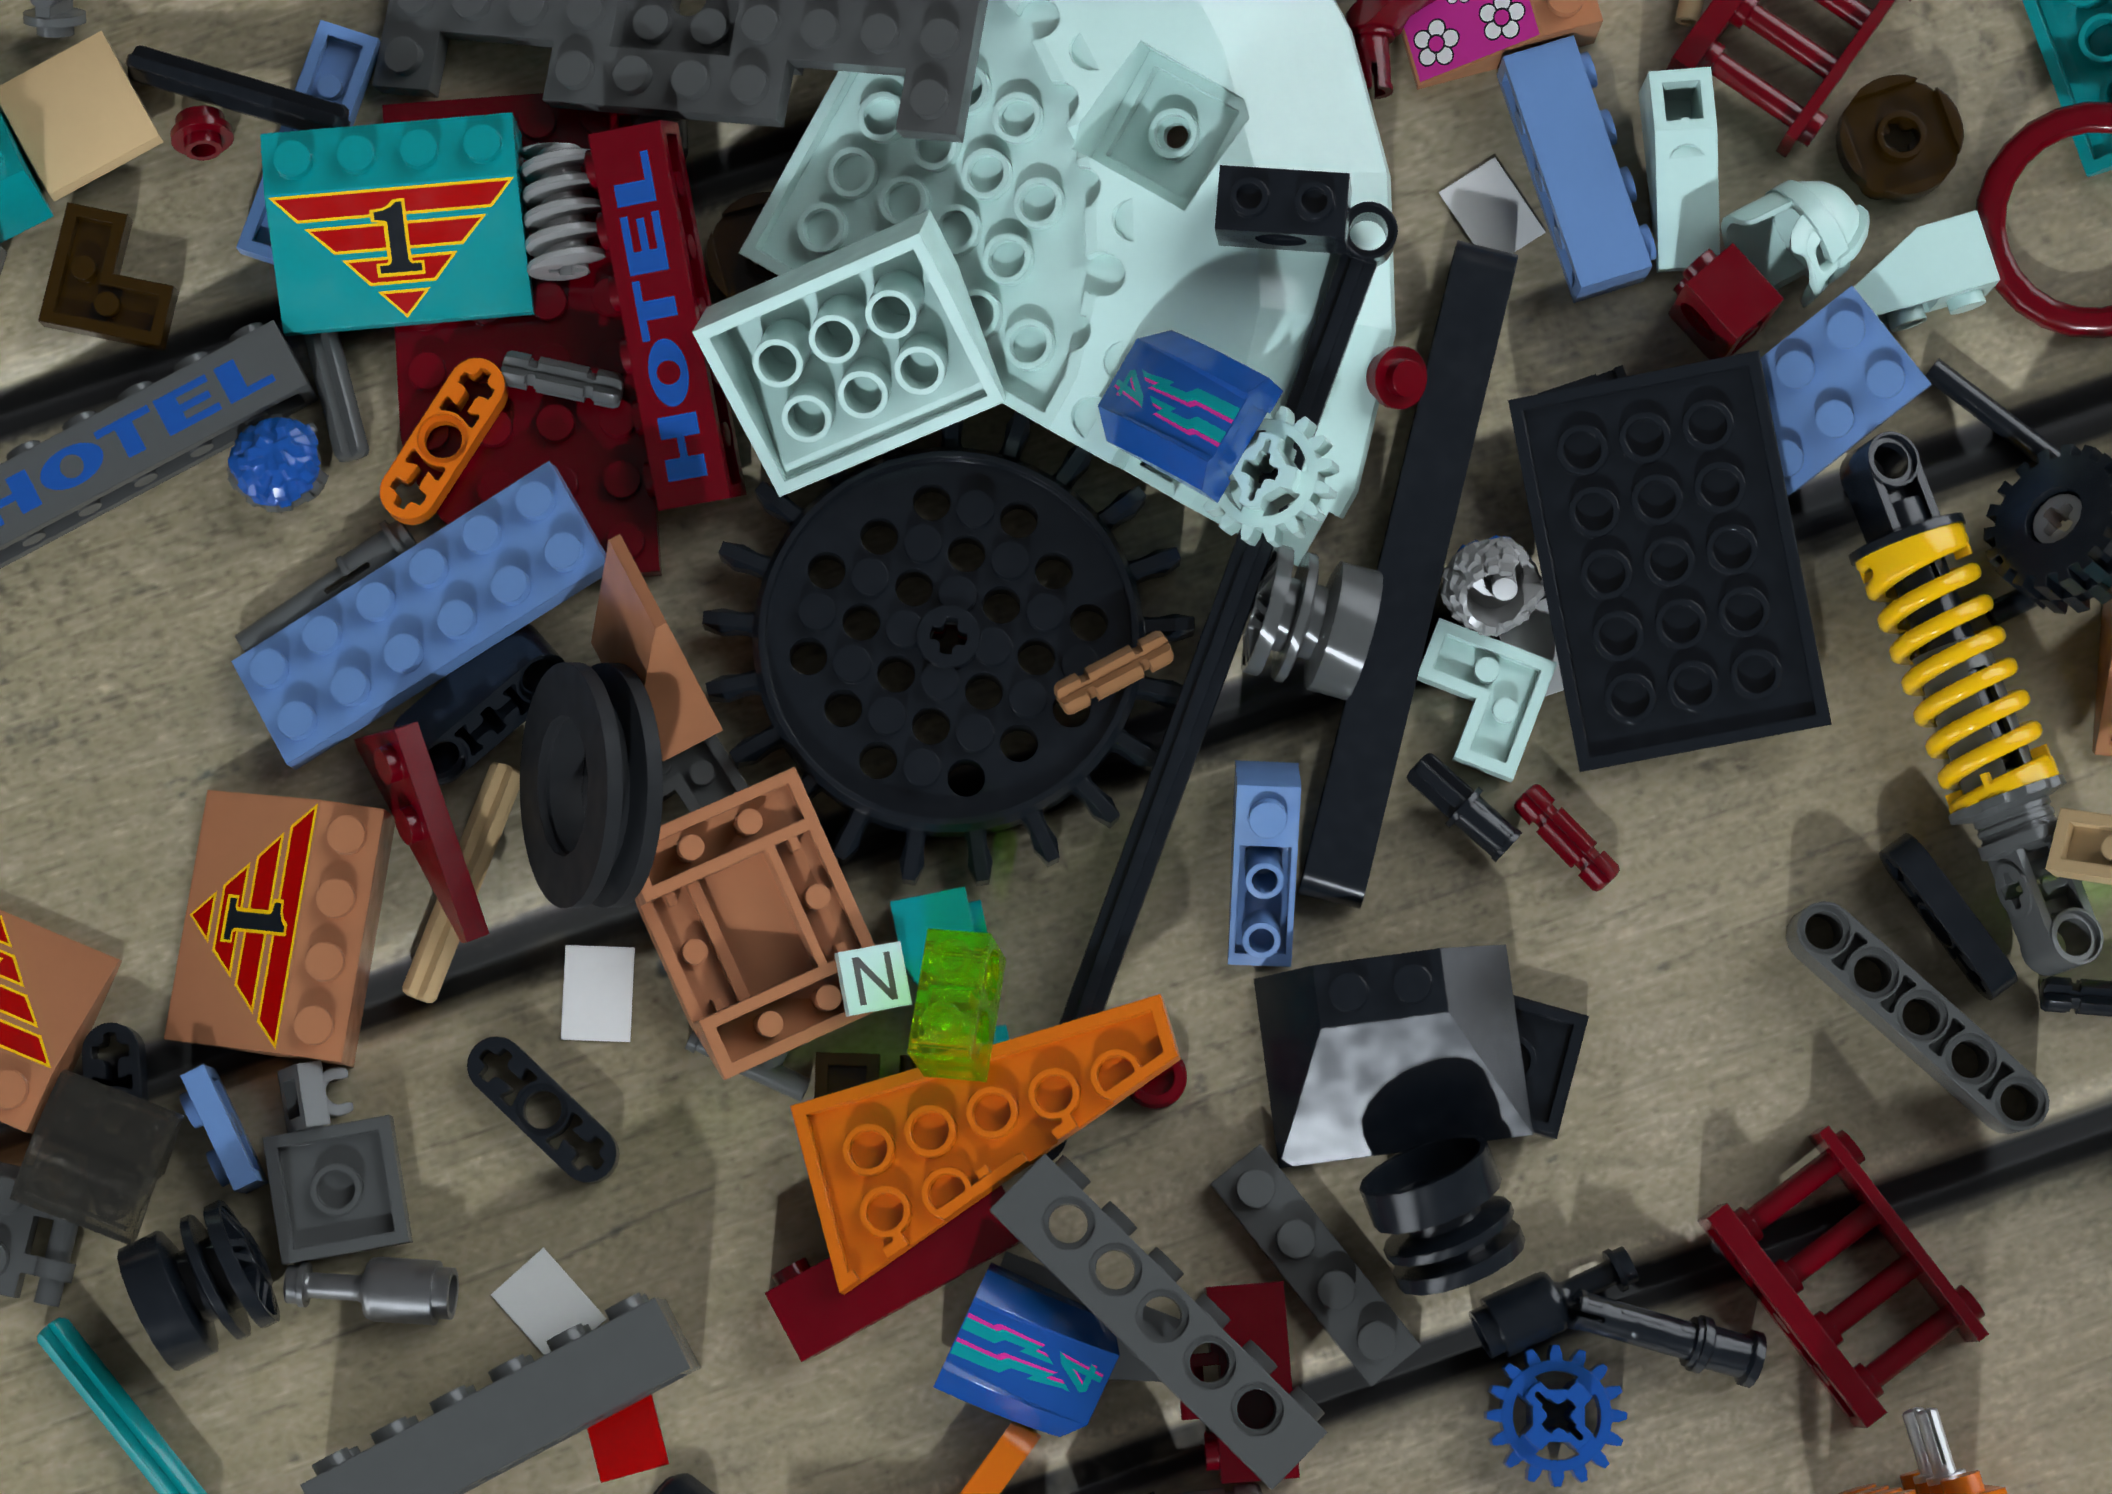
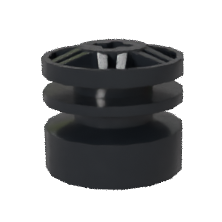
M1463 1134L1445 1137L1415 1146L1383 1162L1362 1179L1359 1190L1373 1226L1380 1233L1392 1234L1386 1240L1383 1251L1386 1258L1394 1265L1392 1274L1398 1288L1404 1294L1431 1295L1470 1285L1494 1274L1511 1263L1524 1249L1525 1237L1520 1225L1512 1219L1514 1209L1511 1202L1504 1196L1493 1195L1500 1188L1502 1178L1488 1142L1480 1135Z
M217 1200L204 1207L203 1216L207 1230L194 1215H187L180 1219V1233L184 1246L182 1251H179L162 1231H155L118 1249L117 1260L129 1298L152 1343L165 1362L174 1371H180L218 1352L219 1342L214 1321L217 1319L237 1340H242L251 1335L248 1314L260 1328H266L280 1321V1310L273 1291V1280L266 1260L251 1233L242 1226L234 1212L222 1200Z

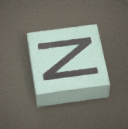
M900 941L834 954L846 1017L912 1004Z

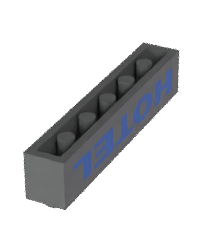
M272 320L265 325L261 322L246 325L231 335L229 344L210 354L198 352L189 355L175 365L174 373L153 384L150 381H144L132 385L118 396L119 402L98 413L96 411H86L75 415L63 424L62 432L43 442L32 440L12 449L6 456L7 461L0 464V569L235 445L234 441L249 424L256 425L257 421L270 418L273 414H282L284 417H288L318 401L319 398L294 351L275 321Z

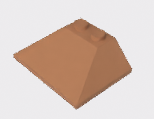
M795 767L661 825L651 871L635 901L686 1018L723 1080L729 1079L873 1013L848 1017L845 1014L834 954L875 946Z

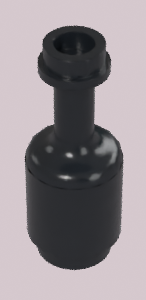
M1621 1246L1612 1251L1610 1249L1603 1251L1604 1262L1562 1282H1554L1547 1273L1538 1272L1480 1299L1481 1306L1469 1311V1317L1477 1337L1488 1356L1492 1359L1504 1353L1509 1358L1568 1329L1569 1306L1572 1307L1577 1304L1571 1301L1572 1297L1579 1288L1587 1290L1592 1294H1598L1614 1285L1621 1292L1629 1290V1285L1638 1282L1639 1277L1624 1247Z

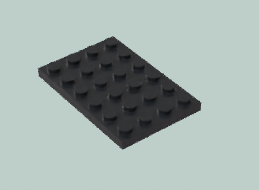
M1759 350L1508 400L1579 771L1584 772L1832 725Z

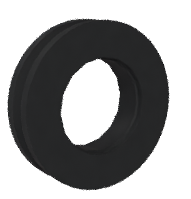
M580 662L557 663L547 670L535 690L523 734L520 760V809L528 859L540 890L554 906L559 908H584L592 903L600 908L624 907L639 895L646 883L653 865L660 834L663 807V767L655 714L642 681L629 666L622 663H597L592 667Z

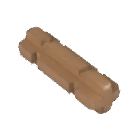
M1154 631L1138 639L1136 647L1131 648L1127 645L1086 666L1083 671L1084 674L1078 676L1076 673H1073L1056 682L1054 694L1061 708L1067 715H1073L1090 706V699L1097 697L1100 701L1144 678V671L1150 669L1153 673L1171 664L1174 659V652L1165 635L1161 631Z

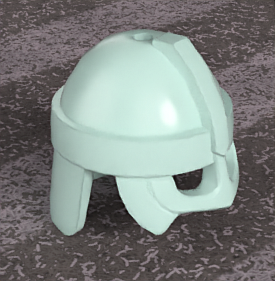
M1787 180L1766 192L1765 196L1724 217L1721 222V233L1725 248L1734 243L1776 290L1803 275L1807 276L1809 283L1801 299V304L1804 308L1813 302L1829 284L1848 271L1851 261L1860 252L1868 236L1870 218L1868 210L1860 204L1855 205L1852 199L1837 186L1824 181L1798 182Z

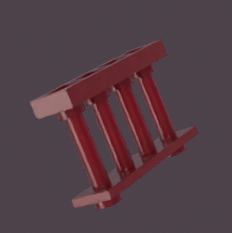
M1712 0L1672 56L1666 70L1711 67L1712 75L1789 127V130L1776 149L1777 153L1786 158L1797 141L1808 147L1829 117L1820 108L1897 0H1880L1874 9H1871L1859 0H1814L1859 30L1840 58L1758 4L1760 0ZM1730 23L1738 29L1745 25L1824 79L1805 107L1724 53L1726 46L1718 40Z
M1828 1125L1816 1129L1807 1136L1820 1154L1749 1209L1745 1210L1739 1207L1733 1211L1728 1203L1717 1205L1697 1221L1853 1426L1868 1428L1888 1413L1878 1401V1398L1884 1394L1882 1386L1955 1330L1965 1342H1980L1989 1333L1979 1321L1985 1316V1313L1978 1301L1964 1286L1959 1285L1954 1289L1861 1168L1860 1164L1865 1161V1157L1854 1140L1843 1130L1835 1134ZM1837 1174L1860 1206L1787 1262L1778 1259L1773 1263L1758 1244L1764 1238L1762 1231ZM1877 1226L1900 1257L1829 1312L1824 1314L1819 1310L1813 1315L1797 1295L1804 1290L1802 1282ZM1916 1278L1940 1309L1868 1365L1864 1366L1858 1363L1852 1367L1837 1347L1844 1342L1842 1334Z

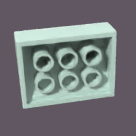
M931 210L706 307L692 331L779 497L995 407L1006 400L961 271Z

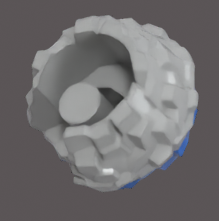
M1495 535L1482 541L1475 539L1467 545L1462 544L1442 574L1444 581L1440 592L1443 603L1451 611V617L1457 622L1463 623L1465 628L1474 629L1479 635L1497 637L1521 625L1522 622L1529 620L1531 612L1536 608V604L1545 596L1544 587L1541 584L1542 577L1538 573L1536 563L1531 560L1527 551L1512 540L1511 537Z

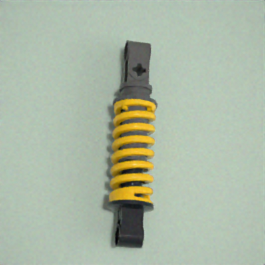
M1893 431L1883 432L1849 453L1840 466L1841 484L1847 492L1866 542L1865 545L1853 551L1848 557L1851 565L1856 566L1863 583L1866 584L1865 592L1867 597L1875 602H1891L1878 614L1877 623L1879 629L1890 634L1904 633L1892 643L1889 655L1894 663L1914 665L1902 677L1901 686L1903 692L1911 696H1926V699L1920 702L1914 709L1913 718L1915 723L1926 728L1938 727V731L1933 733L1926 741L1925 749L1927 754L1935 759L1950 758L1951 762L1938 772L1937 777L1941 788L1951 791L1958 790L1945 795L1949 805L1950 815L1948 819L1950 824H1973L1975 830L1978 831L1977 836L1982 842V847L1977 850L1981 860L1988 861L1995 879L1997 895L2008 913L2025 963L2030 969L2040 975H2057L2095 960L2102 950L2104 941L2102 928L2094 915L2082 880L2063 877L2056 878L2045 869L2058 820L2054 815V808L2050 805L2051 800L2049 796L2067 782L2064 775L2059 773L2047 744L2029 750L2028 744L2040 738L2043 729L2041 724L2034 720L2019 723L2015 712L2025 708L2030 703L2031 698L2025 689L2019 688L2007 691L2003 682L2004 679L2016 674L2018 664L2012 657L1995 660L1991 648L2003 643L2006 638L2004 628L1994 625L1978 631H1973L1970 620L1991 611L1994 602L1988 594H1981L1961 600L1957 589L1981 577L1982 571L1978 564L1971 562L1949 569L1945 556L1950 553L1954 554L1956 560L1973 554L1969 544V537L1964 527L1966 520L1963 513L1940 515L1920 463L1918 450L1913 442L1901 433ZM1874 459L1882 466L1885 476L1876 468ZM2021 885L2022 892H2017L2016 887ZM2057 932L2065 941L2066 952L2059 945Z

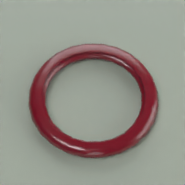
M2082 102L2056 108L2028 122L2003 144L1986 170L1976 199V210L1978 211L2000 277V281L1994 288L2017 313L2041 328L2069 337L2107 338L2112 336V305L2104 307L2075 306L2055 300L2036 288L2020 270L2010 250L2006 231L2007 205L2015 182L2029 162L2045 148L2065 138L2086 133L2112 134V102Z

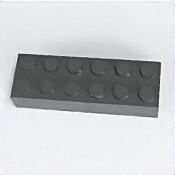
M639 1292L606 1309L605 1312L610 1321L598 1328L591 1330L589 1324L583 1326L580 1323L546 1341L551 1352L534 1361L531 1354L525 1357L522 1354L490 1370L488 1374L493 1382L492 1384L476 1391L474 1385L468 1387L463 1385L433 1400L429 1404L434 1414L419 1422L416 1415L408 1419L404 1416L370 1434L375 1443L371 1448L361 1452L358 1446L349 1450L346 1447L319 1460L312 1465L316 1477L302 1483L300 1486L304 1494H464L701 1367L667 1300L655 1297L649 1300L646 1294L641 1295Z

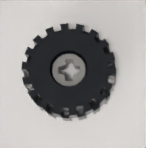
M2074 444L2061 445L2059 457L2050 449H2046L2037 454L2039 464L2032 468L2027 462L2022 463L2015 469L2020 478L2013 486L2007 481L2003 482L1997 491L2004 497L2001 505L1990 504L1986 515L1995 523V526L1984 528L1983 540L1992 547L1985 551L1988 561L1997 568L1995 571L2032 603L2042 609H2045L2047 606L2051 611L2059 614H2066L2068 605L2077 613L2090 610V599L2093 597L2101 604H2105L2112 599V592L2110 590L2112 587V458L2106 453L2102 454L2093 446L2084 445L2081 451ZM2062 520L2065 522L2071 520L2073 524L2066 532L2057 528V526L2061 528L2063 525L2060 523Z

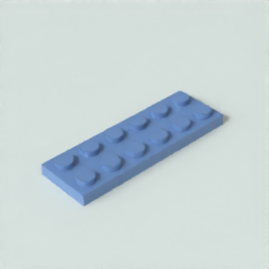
M548 461L231 662L285 763L297 770L601 579L606 553L559 470Z

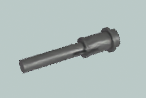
M386 520L379 523L382 530L343 556L340 555L335 559L338 567L236 634L235 638L242 649L247 652L415 546L417 542L407 527L397 520L390 524ZM344 575H345V576L348 575V577H346L345 579H343L342 581H340L339 583H337L336 585H334V586L331 587L330 589H328V590L325 589V588H327L328 586H330L331 584H333L334 582H336L337 580H339V579H340L341 577H343Z

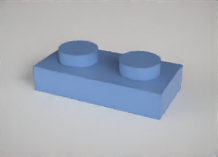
M202 1064L180 1075L187 1090L179 1095L180 1102L193 1127L198 1129L204 1126L214 1149L206 1152V1156L220 1185L224 1187L231 1184L234 1192L247 1194L269 1183L216 1068Z

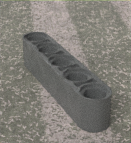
M1821 901L1809 905L1792 917L1787 926L1786 941L1793 955L1986 1126L1998 1133L2012 1134L2035 1128L2043 1122L2049 1111L2050 1100L2047 1089L2040 1080L1848 911L1836 903ZM1810 917H1820L1831 925L1834 938L1829 949H1819L1813 946L1807 939L1805 927ZM1859 959L1870 960L1880 969L1882 981L1876 992L1866 991L1856 983L1854 967ZM1909 1001L1923 1005L1929 1013L1930 1025L1924 1035L1914 1034L1904 1024L1902 1018L1903 1009ZM1958 1044L1967 1045L1977 1055L1978 1069L1971 1078L1961 1076L1953 1068L1951 1061L1952 1052ZM2007 1087H2014L2021 1091L2026 1099V1113L2019 1121L2008 1118L2002 1111L2000 1104L2001 1095Z

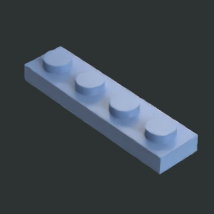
M320 20L295 91L345 105L349 109L348 120L351 122L350 126H353L377 62L381 43L379 38ZM282 125L279 132L298 131ZM262 176L236 248L242 255L274 265Z

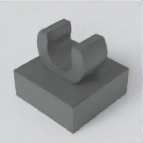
M321 1060L294 1064L277 1071L287 1133L331 1124L330 1119L346 1115L354 1110L353 1102L335 1104L328 1099L326 1094L329 1082L349 1077L347 1069L333 1067L323 1071Z

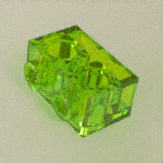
M941 929L927 930L907 1053L924 1077L987 1082L1006 958L991 933Z

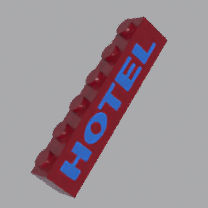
M658 120L588 134L591 150L585 152V169L592 187H598L602 212L597 214L596 227L602 247L605 250H609L614 275L609 276L608 291L614 310L617 313L621 312L625 337L620 340V356L626 373L628 375L633 374L637 399L632 401L631 413L637 434L645 438L649 460L643 465V479L646 491L651 499L656 498L658 511L747 495L730 403L692 333L706 307L712 304L678 122Z

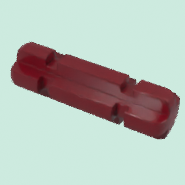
M1532 785L1516 800L1514 804L1515 811L1529 825L1534 822L1539 827L1536 833L1570 868L1576 865L1580 869L1581 873L1578 876L1593 891L1602 890L1618 875L1620 871L1619 865L1605 851L1600 854L1594 848L1597 842L1563 807L1557 810L1552 805L1555 799L1541 785Z

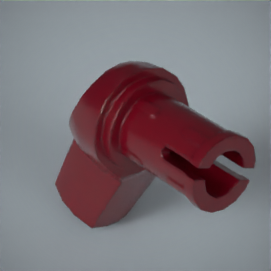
M1357 0L1346 13L1345 19L1353 32L1368 93L1369 89H1372L1373 75L1374 99L1386 98L1393 93L1389 44L1393 43L1395 37L1401 34L1405 24L1412 15L1436 0Z

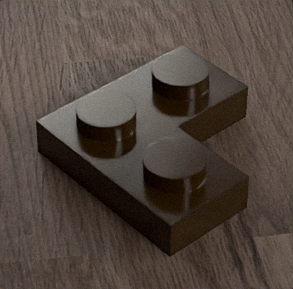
M67 202L38 321L47 328L165 351L179 291L172 285L120 275L133 223L128 214Z

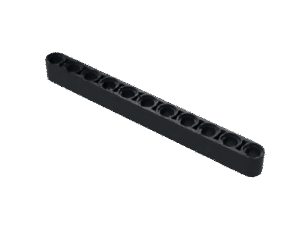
M1457 240L1426 363L1427 384L1422 397L1416 404L1376 571H1380L1383 575V590L1377 622L1359 680L1351 696L1344 700L1298 894L1357 909L1361 908L1518 260V255Z

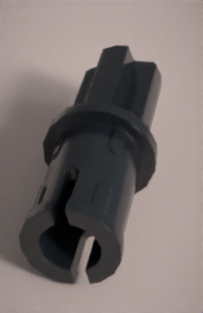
M1427 753L1409 771L1406 777L1408 782L1449 818L1445 824L1449 828L1455 824L1484 849L1494 862H1497L1522 834L1519 829H1515L1480 796L1484 790L1478 787L1474 791L1434 754Z

